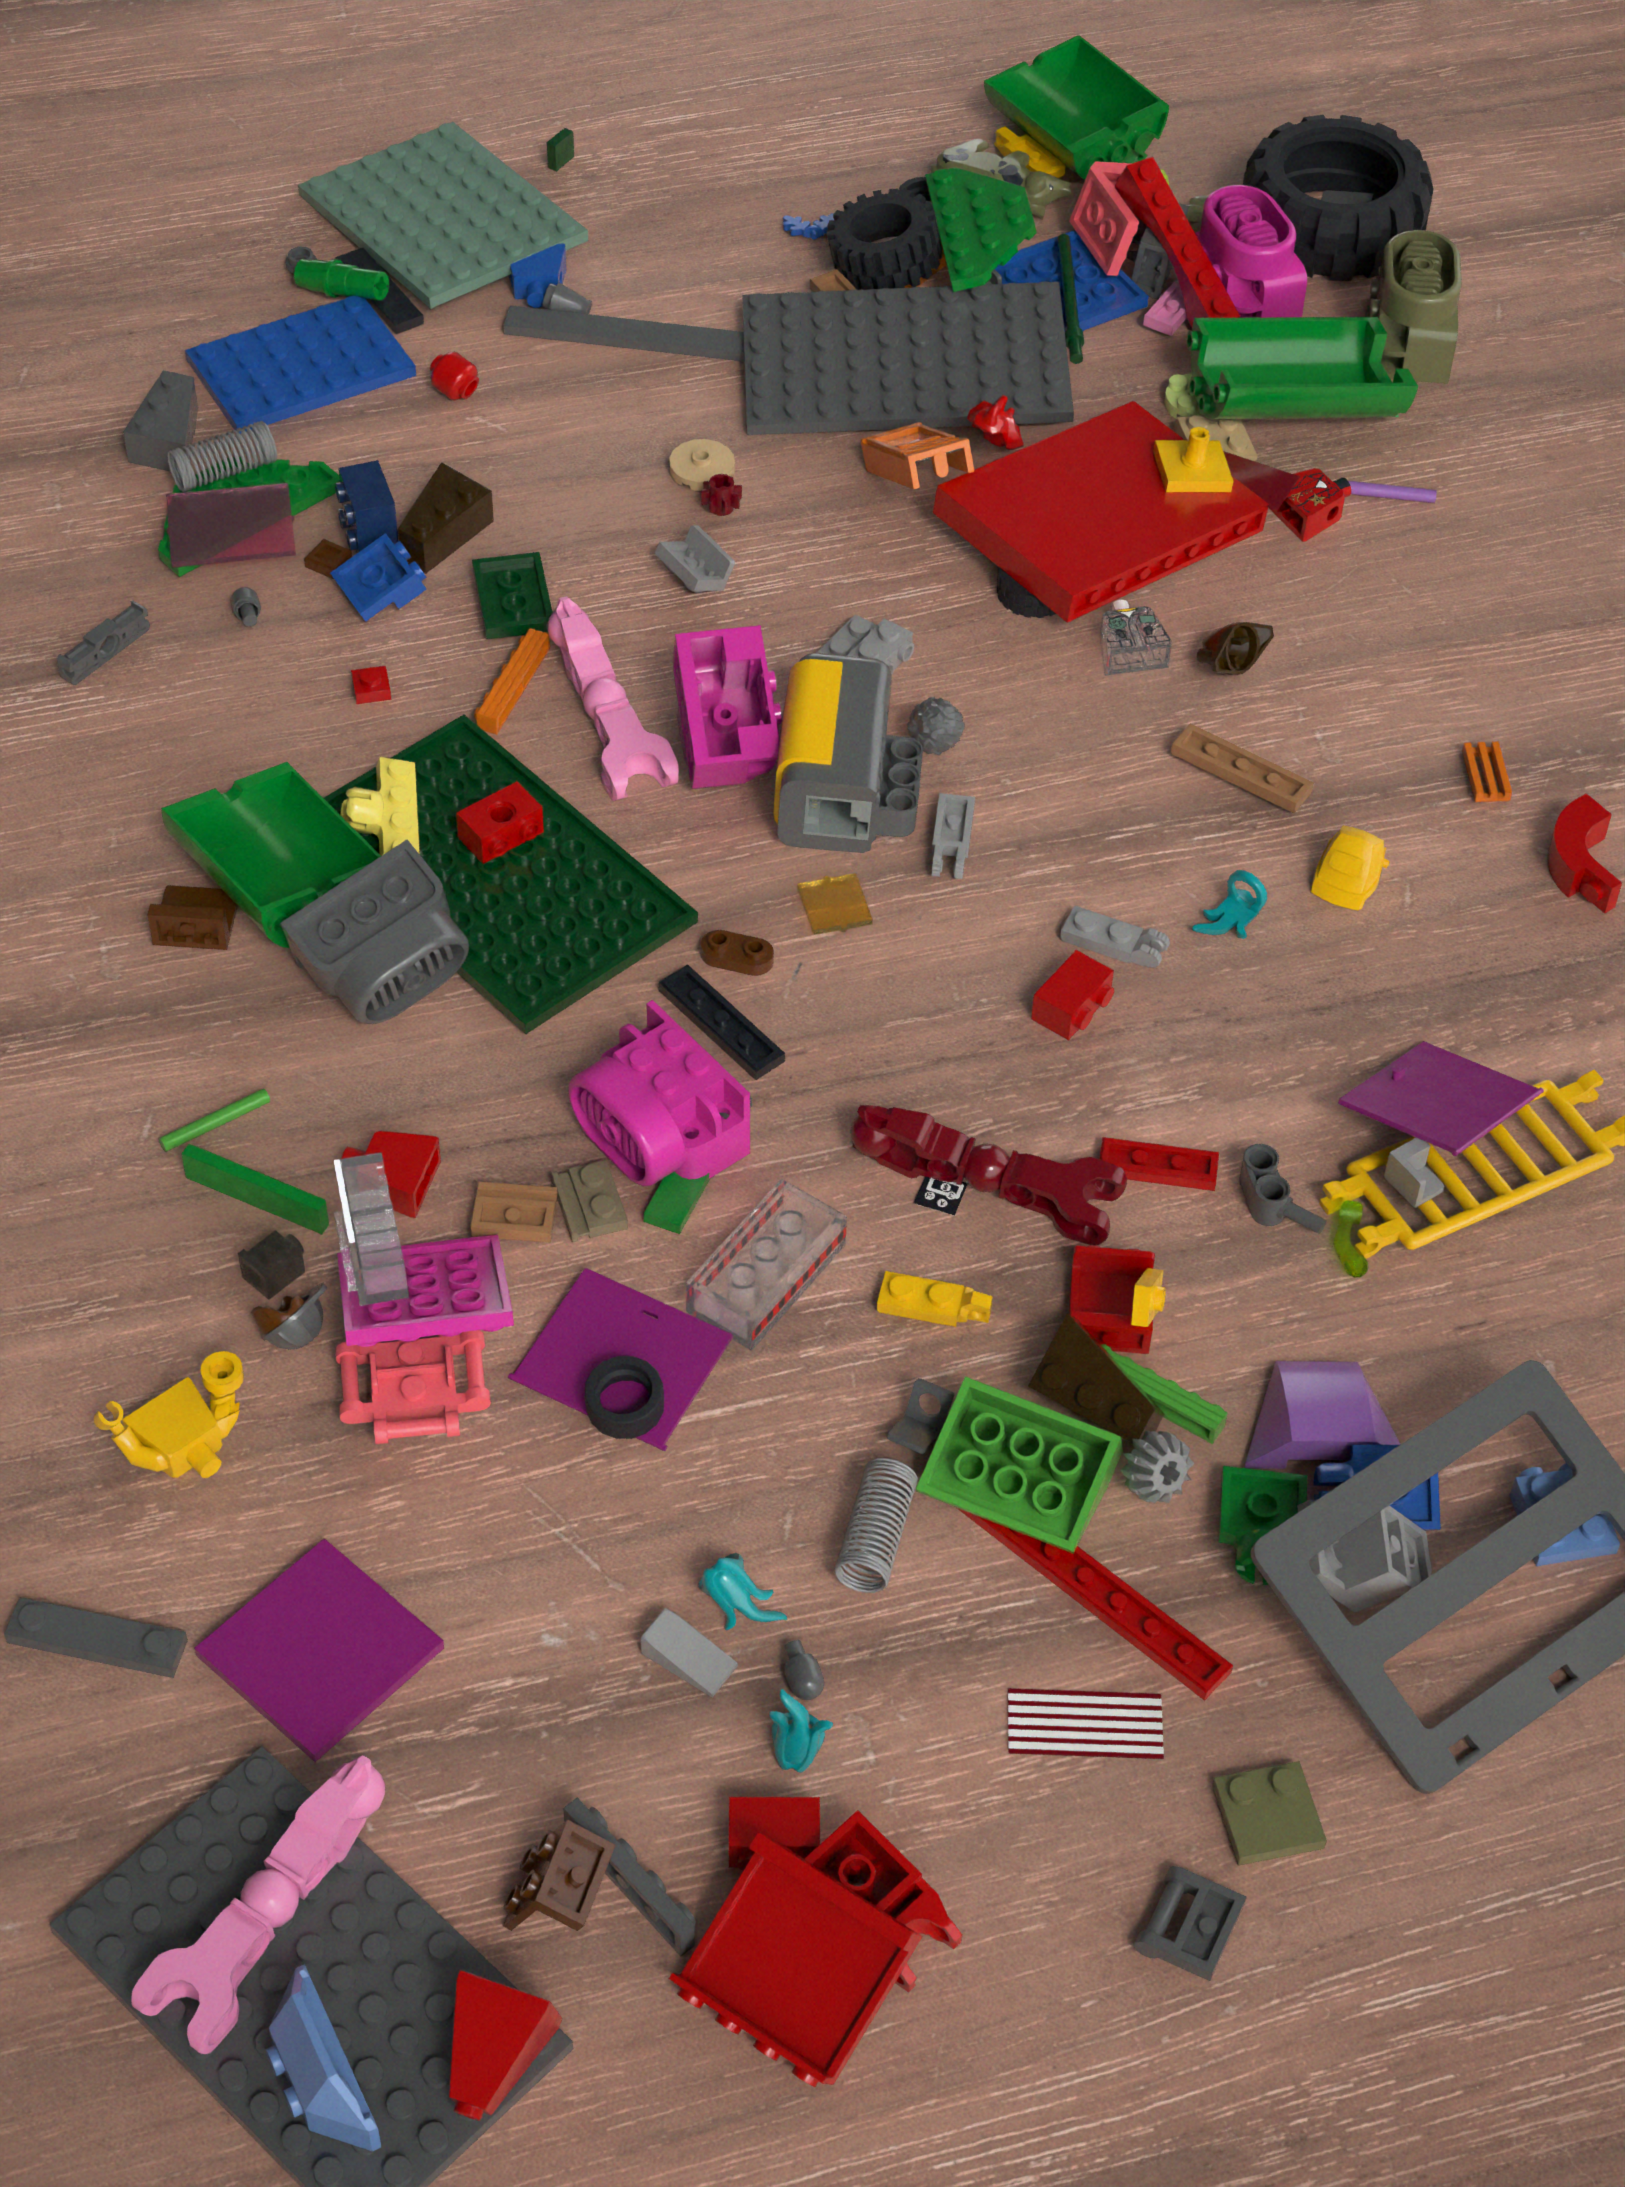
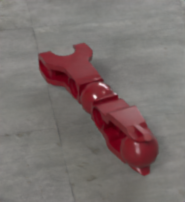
M873 1105L859 1106L858 1115L851 1124L852 1147L863 1155L875 1159L880 1165L911 1179L921 1175L962 1185L965 1178L969 1186L979 1192L991 1193L1000 1190L998 1198H1006L1015 1205L1048 1216L1056 1230L1065 1238L1088 1245H1100L1108 1238L1110 1219L1107 1213L1089 1204L1088 1201L1096 1199L1112 1202L1123 1194L1127 1185V1176L1120 1167L1093 1157L1079 1158L1065 1164L1032 1154H1019L1014 1150L1011 1157H1009L1004 1149L995 1144L983 1143L975 1146L976 1138H969L962 1132L936 1123L934 1117L930 1114L896 1107L887 1109Z

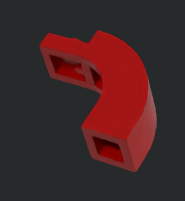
M1585 793L1569 803L1556 821L1548 850V868L1555 884L1568 898L1580 892L1587 901L1593 903L1605 914L1615 908L1622 882L1590 855L1588 849L1605 839L1612 814Z

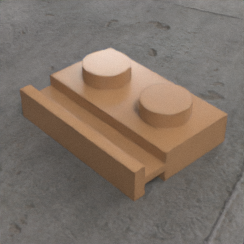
M478 1181V1192L471 1222V1237L498 1234L499 1239L551 1243L556 1202L558 1201V1187Z

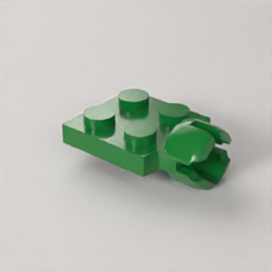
M1223 1466L1218 1543L1229 1544L1235 1548V1567L1243 1580L1252 1584L1255 1582V1568L1257 1567L1251 1558L1253 1544L1262 1536L1297 1514V1505L1307 1501V1475ZM1262 1576V1585H1269Z

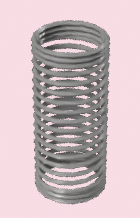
M263 421L253 423V425L250 424L248 427H239L237 431L232 430L231 432H226V434L222 433L220 436L216 435L215 438L210 437L209 440L204 439V441L200 440L192 445L188 444L187 447L182 446L181 449L176 448L168 451V463L172 476L182 492L192 488L195 489L197 485L201 487L202 483L204 485L208 482L212 483L213 479L215 481H218L219 478L223 480L225 476L228 478L230 474L234 476L235 473L240 474L241 470L246 472L247 469L251 470L252 467L256 469L258 465L262 467L263 463L267 465L277 460V449L273 436ZM250 434H251V436H252V438H253V440H254V443H255V446H256V450H257L258 455H259V457H260V462H259V460L257 459V455H256L254 446H253V444H252ZM245 437H246V439H247V441H248V443H249V447H250L251 453H252V455H253V458H254V461H255V465H254V463H253V461H252V459H251V455H250L249 449H248V447H247V445H246ZM240 440H241V442H242V444H243V447H244L246 456H247V458H248L249 466H248V464H247V462H246V459H245L243 450H242V448H241ZM234 441H235V443H236V445H237V447H238L239 454H240V457H241V459H242V461H243L244 468L242 467V465H241V463H240V459H239L238 453H237V451H236V449H235ZM229 444H230V446H231V448H232V451H233L235 460H236L237 465H238V469H237L236 466H235V463H234L232 454H231L230 449H229ZM223 445L227 451L230 463L232 465V470L229 467L227 457L224 453ZM218 448H219V450H220V452H221L223 461H224V463H225V466H226V469H227V473H226V471H225L224 468H223V464H222L221 458H220L219 453H218ZM212 449L216 455L218 464L220 466L221 474L218 471L215 459L213 457ZM206 450L211 458V462L214 467L216 477L211 469V465L209 463ZM201 453L205 459L207 468L209 470L210 478L207 475L205 466L203 464ZM195 454L199 460L201 469L203 471L204 479L200 473ZM190 457H191V459H192V461H193V463H194L196 472H197V474H198L199 482H198V480H197V478H196V476H195V474H194V471H193V468H192V465H191V461H190Z
M877 1458L865 1465L858 1495L856 1496L834 1571L838 1580L853 1590L875 1593L884 1590L888 1586L898 1545L900 1544V1538L904 1531L909 1507L911 1506L918 1477L913 1469L898 1460ZM876 1468L890 1469V1470H874V1471H871V1472H870V1470L876 1469ZM874 1473L895 1475L905 1480L910 1486L892 1477L871 1475ZM875 1479L893 1481L897 1484H900L904 1488H899L889 1483L878 1482ZM845 1564H849L852 1568L860 1572L872 1575H882V1577L875 1578L860 1575L850 1570ZM855 1564H860V1565H863V1566H867V1567H870V1568H872V1569H874V1570H876V1571L866 1570V1569H863V1568L858 1567V1566L855 1565ZM841 1566H842L845 1570H847L850 1574H852V1575H854V1576H856V1577H858V1578H860V1579H864V1580H867V1581H879V1582H866V1581L858 1580V1579H856V1578H854V1577L849 1576L846 1572H844L843 1569L841 1568Z

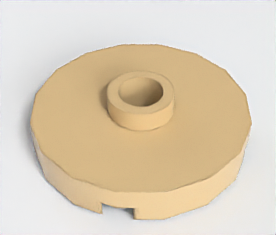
M693 439L680 444L672 451L669 457L670 475L677 484L682 486V483H684L685 485H690L691 490L702 491L703 482L709 481L716 474H727L733 477L735 473L734 454L727 446L718 441Z

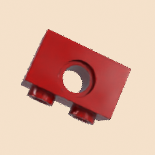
M518 781L456 813L458 838L483 864L504 855L507 851L534 839L537 835L544 832L542 806Z

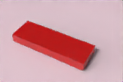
M1102 1137L1100 1160L1123 1169L1127 1180L1215 1191L1219 1152Z

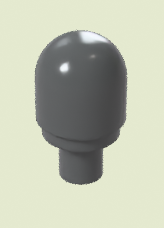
M248 587L237 589L231 597L233 612L246 626H254L261 611L258 595L253 589Z
M800 1640L791 1641L784 1647L789 1658L785 1664V1675L790 1689L801 1700L815 1699L824 1688V1677L819 1663L812 1654H805Z

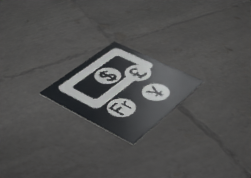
M925 1177L913 1204L955 1216L968 1183L962 1182V1185H958L956 1182H944Z

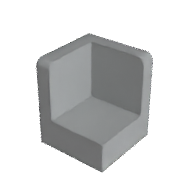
M1414 1138L1389 1153L1384 1178L1414 1208L1441 1194L1444 1190V1184L1425 1166L1430 1145L1419 1138Z

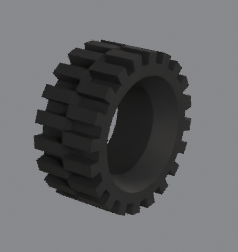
M889 189L888 194H882L881 190L873 191L874 196L867 198L865 194L857 196L858 202L852 203L848 201L843 204L844 212L837 210L833 214L834 220H829L827 238L834 269H838L856 290L905 288L904 286L909 284L912 287L920 285L919 278L928 279L932 276L931 269H938L940 265L939 259H942L943 255L935 210H933V205L930 201H925L924 196L918 194L914 197L913 191L905 190L903 194H899L898 189ZM896 237L885 242L871 243L882 238Z

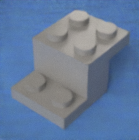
M1311 1499L1297 1505L1298 1512L1315 1501ZM1390 1505L1309 1560L1311 1570L1329 1595L1335 1601L1340 1602L1355 1613L1397 1595L1402 1596L1432 1575L1426 1531Z

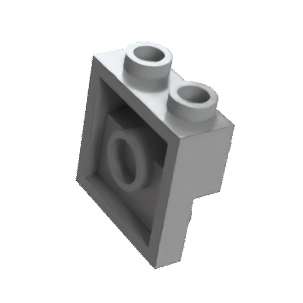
M854 615L816 653L878 659L889 666L892 675L894 670L902 662H907L913 654V632L885 618L876 625L858 615Z

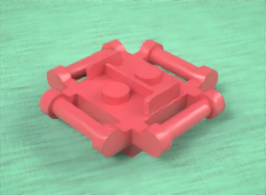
M481 1330L466 1331L452 1337L438 1335V1337L417 1339L410 1342H378L369 1347L347 1346L346 1342L338 1344L335 1354L336 1361L341 1366L343 1402L339 1405L340 1420L347 1424L374 1422L376 1444H386L388 1439L447 1433V1437L460 1436L458 1413L485 1410L491 1404L490 1392L485 1388L482 1350L485 1347L484 1333ZM465 1354L468 1390L465 1393H456L453 1355ZM370 1364L372 1402L363 1403L360 1401L357 1365Z

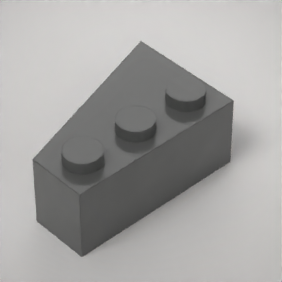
M162 371L123 431L129 463L171 472L168 463V451L176 448L181 449L182 446L187 447L188 444L192 445L198 413L194 377Z

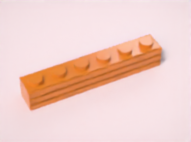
M530 628L525 636H521L519 646L511 652L510 660L507 664L503 665L499 678L494 679L491 691L486 692L481 707L478 706L475 710L474 718L482 730L498 735L550 650L548 633Z

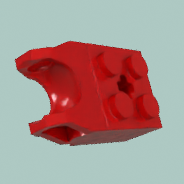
M859 1810L851 1815L805 1858V1860L918 1934L929 1935L952 1949H955L961 1943L962 1934L948 1917L939 1894L922 1878V1873ZM850 1879L854 1883L863 1880L864 1884L861 1886H854L849 1884L848 1880ZM906 1964L895 1983L909 1993L916 1986L915 1981L917 1977Z

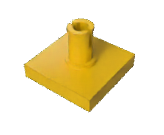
M1202 427L1192 428L1189 440H1155L1153 453L1166 492H1231L1233 478L1220 440H1209L1210 435L1207 429Z

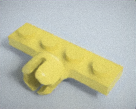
M379 757L376 765L377 791L356 787L348 789L346 792L348 799L342 803L341 816L358 833L375 834L379 839V852L381 856L407 839L419 853L415 762Z

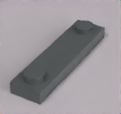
M21 1597L4 1633L6 1642L9 1644L174 1678L188 1642L186 1632Z

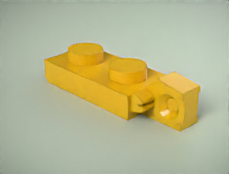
M1006 126L996 130L994 145L1004 157L1019 150L1029 155V164L1025 167L1030 171L1048 173L1057 178L1065 175V164L1027 134L1018 137Z
M885 1271L877 1302V1311L879 1313L956 1327L957 1322L966 1323L967 1319L988 1323L993 1297L976 1292L970 1287H964V1285Z

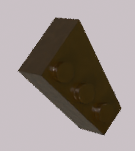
M1067 1313L1028 1387L1108 1431L1121 1436V1438L1132 1444L1133 1439L1143 1440L1146 1431L1152 1432L1157 1430L1165 1413L1121 1368L1106 1349L1096 1341L1081 1322Z

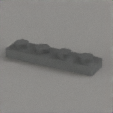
M578 1797L563 1808L564 1822L569 1820L615 1844L605 1871L609 1879L680 1957L695 1946L696 1921L690 1910L683 1903L678 1902L675 1904L666 1894L665 1885L659 1876L652 1870L646 1872L637 1863V1857L632 1847L624 1839L616 1840L607 1830V1822L596 1808L591 1807L588 1809Z

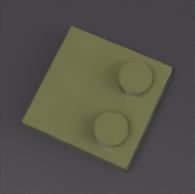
M1300 1761L1214 1777L1212 1788L1238 1866L1325 1849L1327 1839Z

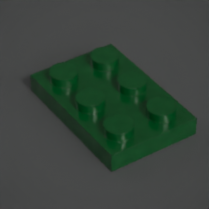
M540 552L472 560L486 639L526 635L530 628L542 631L543 633L548 632L547 624L553 611Z

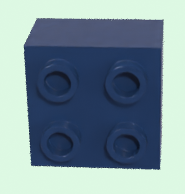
M379 461L338 468L340 482L335 483V491L338 502L342 503L343 508L337 509L341 528L348 529L346 531V539L349 550H356V553H358L385 533L393 544L398 542L395 502Z

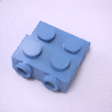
M1567 1463L1563 1464L1558 1471L1546 1473L1540 1467H1531L1522 1471L1518 1477H1515L1510 1498L1517 1516L1572 1478L1573 1472ZM1597 1514L1533 1559L1536 1566L1617 1554L1620 1542L1609 1519L1603 1514Z

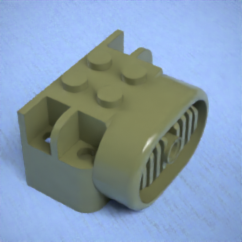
M1411 230L1392 237L1385 245L1382 263L1378 268L1376 279L1371 280L1370 305H1367L1365 317H1378L1388 334L1381 364L1391 380L1394 378L1396 369H1409L1416 382L1449 383L1458 337V301L1462 287L1461 257L1458 248L1451 240L1435 232Z

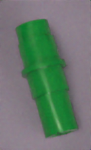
M301 259L297 262L294 270V280L298 287L325 293L326 296L331 298L358 296L380 301L386 297L389 289V279L385 272L344 264L338 259L329 261Z

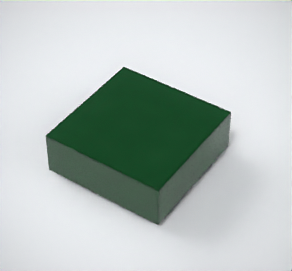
M564 128L546 142L548 168L557 172L574 157L573 131Z

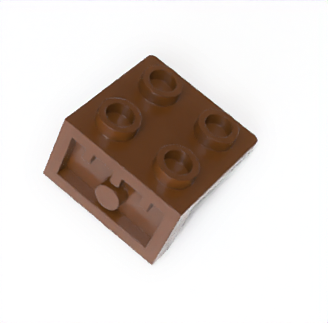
M168 885L165 888L162 903L150 904L147 916L153 945L227 950L238 905L219 888Z
M566 1820L554 1832L548 1830L540 1844L537 1846L532 1844L528 1848L521 1861L520 1870L524 1871V1875L520 1885L515 1884L507 1896L504 1910L508 1911V1915L503 1927L512 1931L537 1910L576 1931L580 1930L585 1926L615 1844L569 1820Z

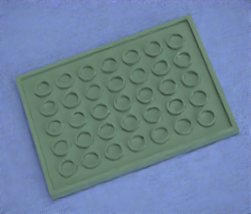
M454 122L442 124L439 128L424 134H418L414 138L402 143L393 144L385 150L372 155H366L358 161L339 166L331 172L321 176H314L310 180L298 185L299 196L358 247H363L379 265L430 309L510 275V264L556 244H565V248L568 250L589 241L588 230Z

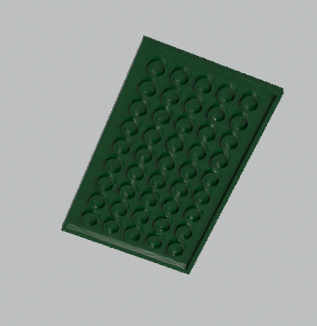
M465 714L391 757V759L415 762L419 854L440 879L450 909V917L469 942L468 955L457 973L523 1033L527 1034L698 923V912ZM376 767L325 796L324 799L341 815L342 803L348 799L346 795L348 789L356 787L377 791ZM518 781L542 806L544 832L537 835L534 839L507 851L504 855L483 864L458 838L456 813ZM359 833L380 854L378 837L375 834Z

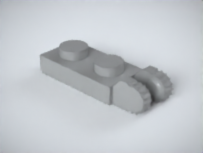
M939 793L932 843V854H934L932 876L940 877V873L943 870L942 856L946 855L956 856L953 868L954 878L963 879L965 858H968L975 797Z
M1078 906L1073 907L1061 930L1060 939L1064 942L1129 964L1132 962L1141 966H1147V968L1159 966L1162 960L1160 952L1167 950L1170 944V939L1165 933L1158 932L1152 928L1144 930L1141 927Z

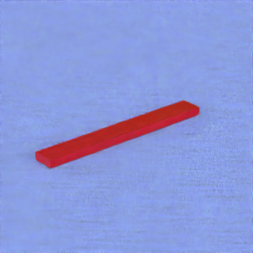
M957 1508L1204 1701L1232 1673L1233 1664L1077 1546L1072 1554Z

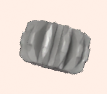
M1146 1431L1143 1440L1133 1439L1134 1449L1132 1452L1123 1453L1128 1460V1464L1120 1470L1127 1477L1125 1486L1131 1492L1139 1495L1140 1499L1149 1503H1156L1157 1501L1169 1503L1172 1494L1182 1495L1181 1485L1184 1481L1191 1480L1187 1470L1195 1464L1188 1457L1190 1448L1184 1442L1177 1439L1175 1435L1167 1431H1159L1158 1433Z

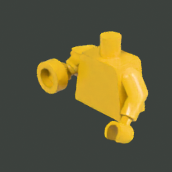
M219 1351L210 1354L202 1362L200 1369L204 1387L211 1392L210 1410L192 1380L186 1377L125 1418H123V1409L120 1404L109 1401L106 1407L113 1414V1421H107L101 1412L97 1411L94 1415V1423L101 1430H111L113 1433L111 1439L134 1466L155 1472L163 1471L171 1478H178L194 1468L202 1478H208L219 1470L222 1461L215 1453L223 1446L222 1439L229 1435L239 1416L240 1402L235 1403V1390L241 1386L244 1380L241 1359L229 1351Z

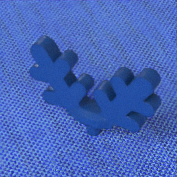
M834 213L828 216L821 215L820 221H813L811 226L810 221L802 223V217L797 216L793 218L786 215L783 217V230L790 231L792 236L802 235L803 237L815 240L827 234V225L829 220H834Z

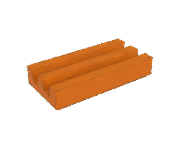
M1499 741L1492 742L1491 747H1486L1485 742H1478L1477 747H1472L1471 742H1465L1462 754L1474 801H1510L1512 789ZM1475 757L1480 758L1488 793L1483 791ZM1489 757H1491V759H1492V763H1493V767H1494L1496 779H1497L1498 786H1499V790H1500L1499 793H1498V790H1497V786H1496V782H1495V779H1494V775H1493V771H1492V767H1491V763H1490Z

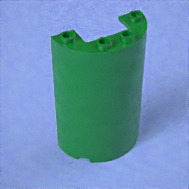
M1378 317L1194 318L1192 331L1187 333L1186 345L1187 349L1191 351L1192 375L1189 382V392L1191 396L1196 397L1199 413L1210 420L1399 417V413H1406L1412 405L1418 385L1409 369H1396L1393 381L1389 378L1381 364L1388 334Z

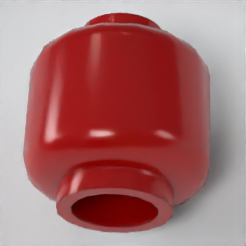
M448 352L444 356L438 355L431 363V384L453 401L461 398L467 399L476 390L479 384L477 367L458 352Z

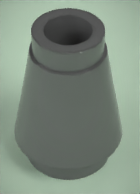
M550 283L543 300V308L549 310L589 314L592 307V301L587 300L561 283L557 285Z

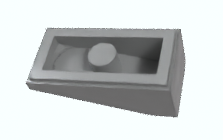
M667 1608L659 1614L641 1637V1654L712 1698L738 1667V1663L684 1619Z

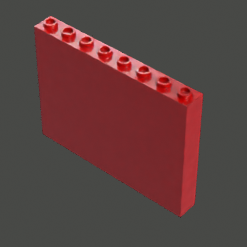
M1131 401L974 469V472L965 473L938 485L933 513L1068 623L1262 532L1268 512V507L1266 506L1269 504L1233 476L1231 492H1166L1153 453L1155 440L1185 439L1135 401Z

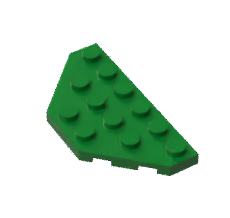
M956 167L939 169L933 173L925 174L953 292L985 285L992 278L991 272L998 265L1004 266L1018 252L1017 246L1024 239L1030 240L1037 233L1025 187Z
M228 457V458H227V461H228V464H229L230 469L232 470V465H231L230 460H229V457ZM233 457L235 466H236V468L238 469V465H237V462H236V460H235V457ZM239 457L240 463H241L242 467L244 468L243 461H242L241 457ZM277 459L276 462L267 465L263 463L262 467L258 465L256 469L252 467L251 470L247 469L246 472L241 470L240 474L235 473L234 476L230 474L228 478L225 476L223 480L219 478L218 481H215L213 479L212 483L208 482L206 485L202 483L201 487L197 485L195 489L192 488L185 492H182L177 485H174L172 505L168 509L164 524L165 533L163 540H160L158 548L159 558L175 574L181 577L336 493L335 483L340 482L339 475L321 461H309V466L290 465V460ZM222 460L223 468H224V470H225L226 473H227V469H226L225 463H224V461ZM216 463L218 471L221 474L220 466L218 463ZM212 465V466H211V469H212V471H213V474H214L215 477H216L215 470H214V467H213V465ZM207 468V469H206V472H207V475H208L209 478H210L209 470H208V468Z

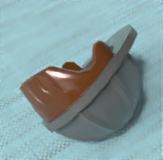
M324 1282L309 1290L302 1297L295 1296L292 1298L291 1296H285L278 1310L268 1306L255 1307L251 1313L262 1332V1339L269 1341L279 1348L288 1350L302 1348L318 1336L323 1323V1309L318 1298L327 1289Z

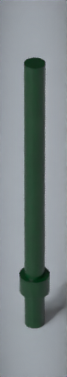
M1061 234L1057 240L1067 325L1065 340L1066 347L1069 349L1070 361L1073 364H1079L1083 361L1084 333L1079 326L1070 237L1067 234Z

